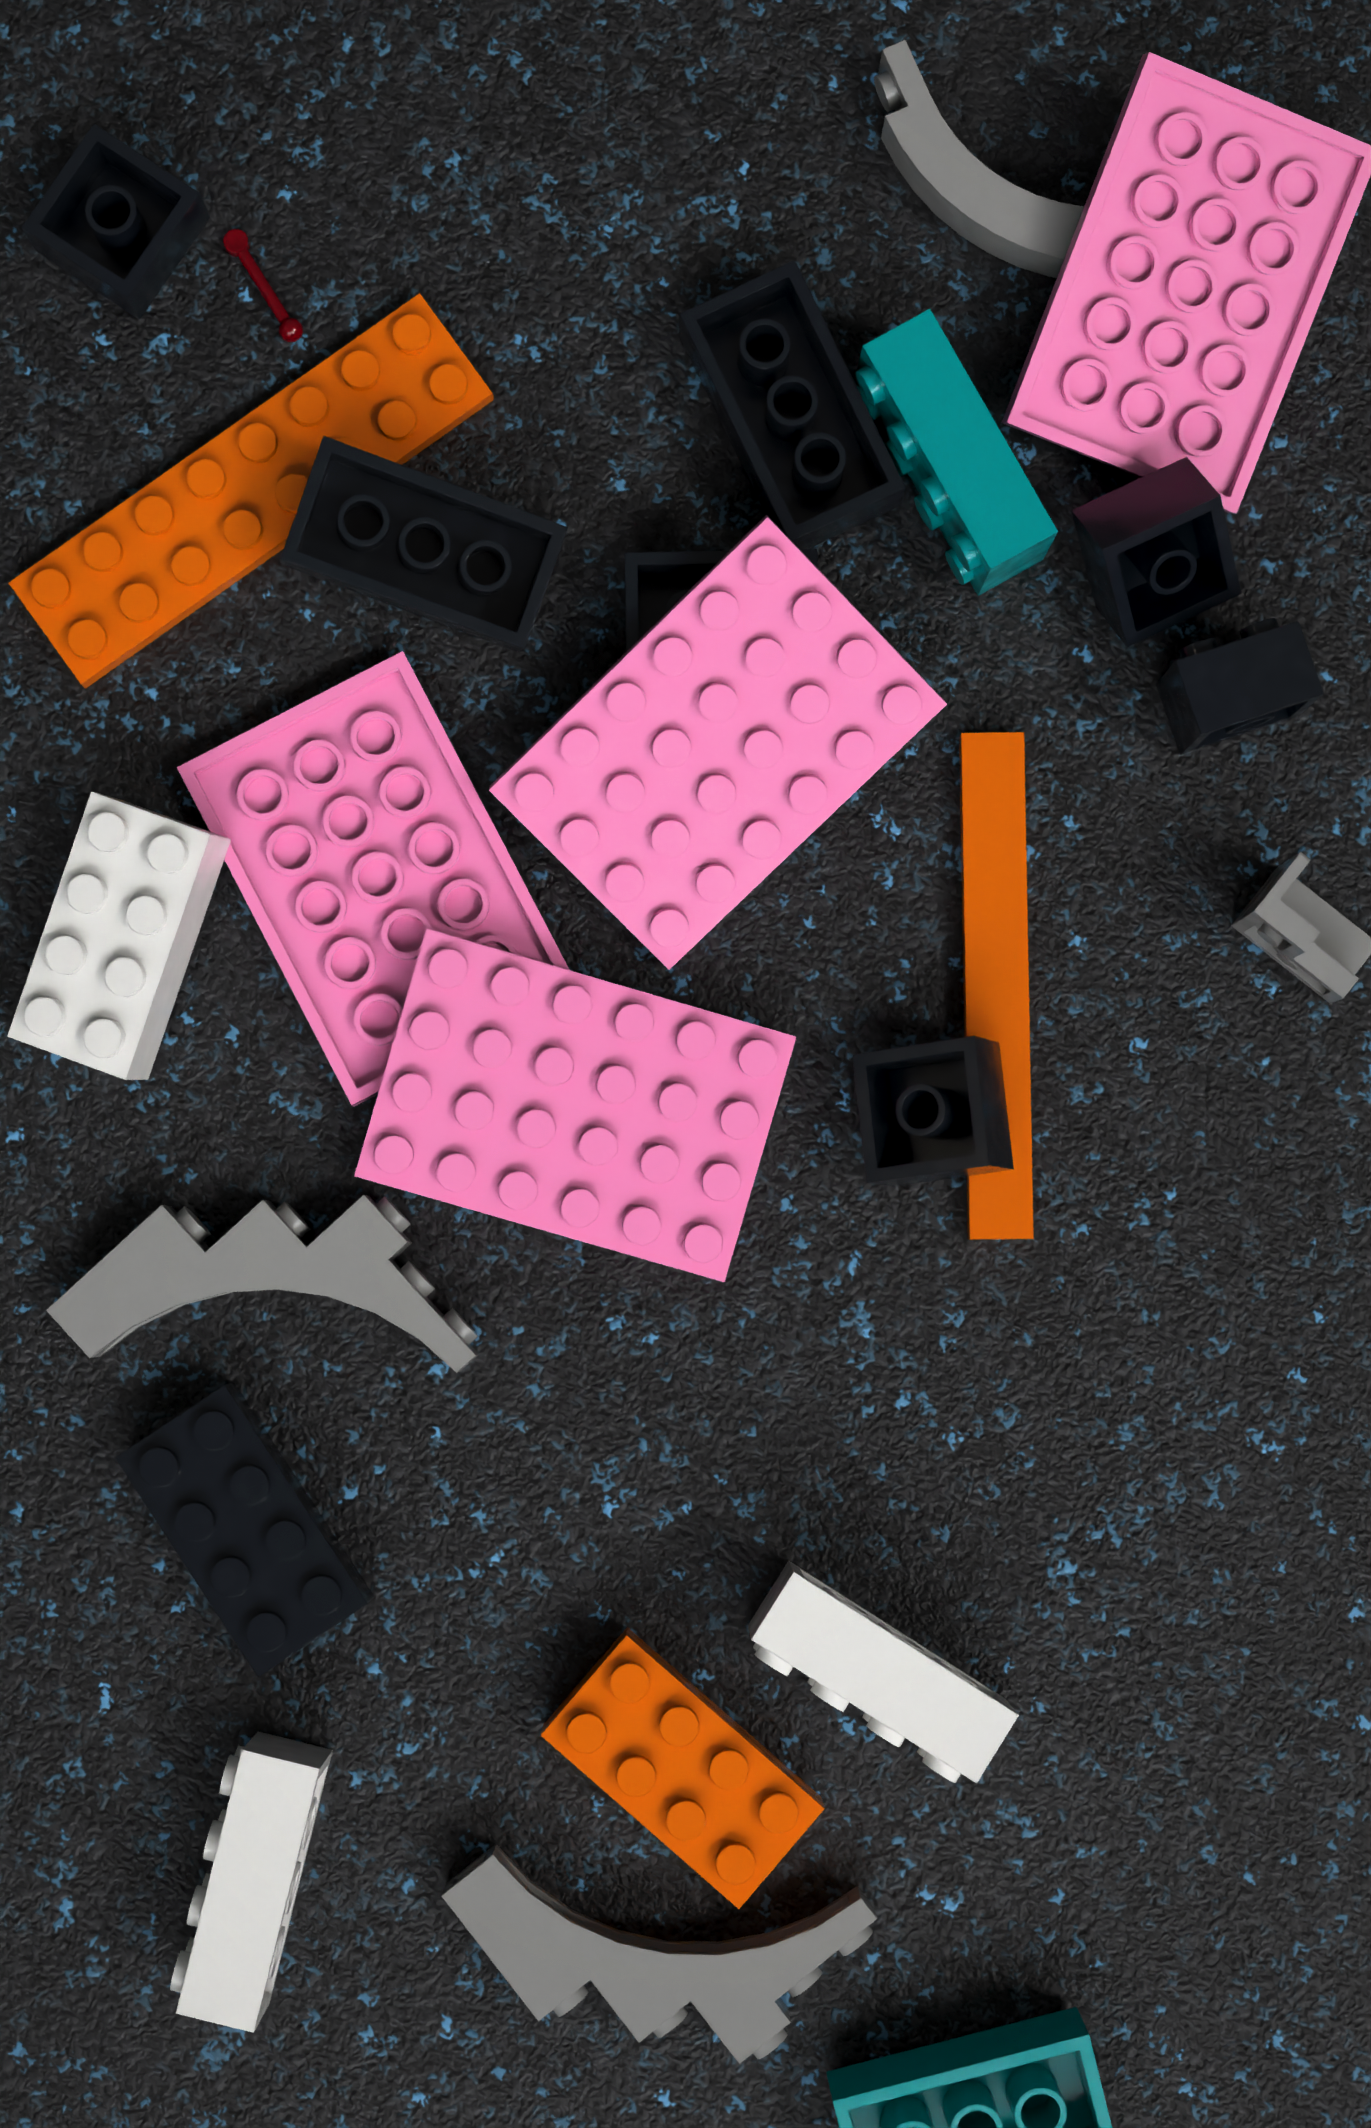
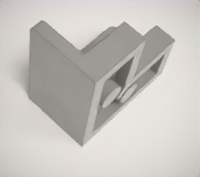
M1300 851L1275 869L1231 926L1323 999L1332 1004L1344 999L1359 978L1355 974L1371 955V937L1296 879L1311 860Z

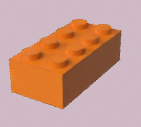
M628 1627L543 1724L541 1736L738 1909L742 1907L825 1809L822 1798L817 1792Z

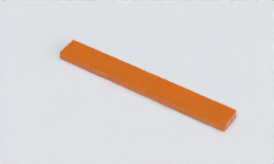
M1024 732L961 733L959 736L964 1037L978 1036L999 1042L1014 1170L967 1176L968 1240L1034 1239Z

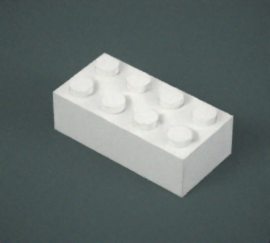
M91 792L7 1037L124 1080H148L231 839L126 801Z
M790 1561L785 1565L748 1625L751 1640L755 1642L753 1648L756 1650L754 1655L786 1676L795 1667L810 1677L807 1683L812 1686L811 1692L844 1712L849 1702L865 1712L862 1718L868 1722L866 1726L871 1731L897 1747L901 1746L905 1738L919 1746L917 1753L923 1757L922 1762L953 1783H956L961 1774L975 1783L979 1781L1019 1716L1004 1697Z
M257 1732L245 1747L238 1745L235 1755H229L219 1794L230 1796L227 1810L222 1809L218 1820H213L203 1854L204 1860L213 1861L211 1874L206 1873L202 1886H196L187 1917V1925L197 1927L195 1938L190 1937L186 1950L180 1951L171 1980L170 1990L181 1993L176 2014L252 2033L256 2030L270 2004L333 1750Z

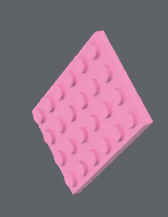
M1151 52L1143 54L1001 423L1139 478L1188 457L1220 494L1223 510L1228 513L1237 514L1371 176V145Z
M766 515L490 785L489 791L670 970L938 714L947 703Z
M403 651L177 767L209 831L231 839L224 860L353 1107L376 1096L379 1092L426 928L570 970Z
M426 928L354 1176L725 1282L796 1036Z

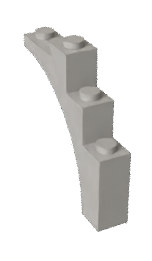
M363 1195L310 1244L303 1237L311 1230L310 1227L285 1201L276 1208L271 1201L262 1200L210 1248L204 1243V1240L211 1235L209 1230L187 1207L184 1206L179 1212H176L172 1206L161 1205L46 1310L89 1358L101 1357L139 1327L184 1305L233 1292L285 1290L327 1296L376 1313L418 1338L456 1373L460 1372L479 1355L471 1345L478 1337L472 1327L453 1308L445 1315L441 1313L427 1297L435 1290L434 1286L414 1264L408 1261L400 1268L394 1261L396 1257L412 1244L403 1233L411 1224L385 1196L376 1204L370 1196Z
M497 1844L447 1882L441 1895L538 2022L552 2010L558 2017H561L573 2009L588 1994L589 1991L584 1985L591 1980L638 2042H641L652 2032L657 2038H661L672 2031L688 2015L684 2006L691 2001L739 2064L751 2054H754L757 2059L767 2056L785 2040L788 2034L784 2028L791 2023L789 2008L780 1997L787 1991L792 1997H796L812 1986L822 1975V1971L818 1966L838 1950L842 1956H847L858 1949L872 1935L873 1930L869 1925L877 1919L872 1904L856 1886L817 1913L767 1933L719 1942L667 1941L621 1931L572 1910L531 1881Z

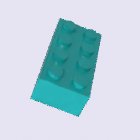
M931 309L922 312L864 344L855 378L858 391L872 419H877L888 438V441L884 442L900 477L908 473L919 492V495L914 497V502L922 520L931 531L939 527L951 549L945 552V556L960 584L965 585L970 582L979 596L1042 561L1058 530Z

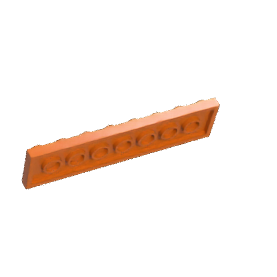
M419 293L9 582V585L77 680L86 689L284 549L323 436L403 465L494 400L493 393Z

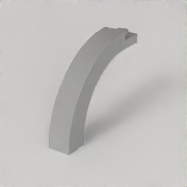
M906 40L882 49L879 74L874 76V84L884 109L887 112L895 110V112L885 116L881 139L895 166L912 190L938 218L960 236L982 250L1019 268L1057 278L1084 206L1061 203L1038 196L1012 184L989 169L961 143L941 116Z

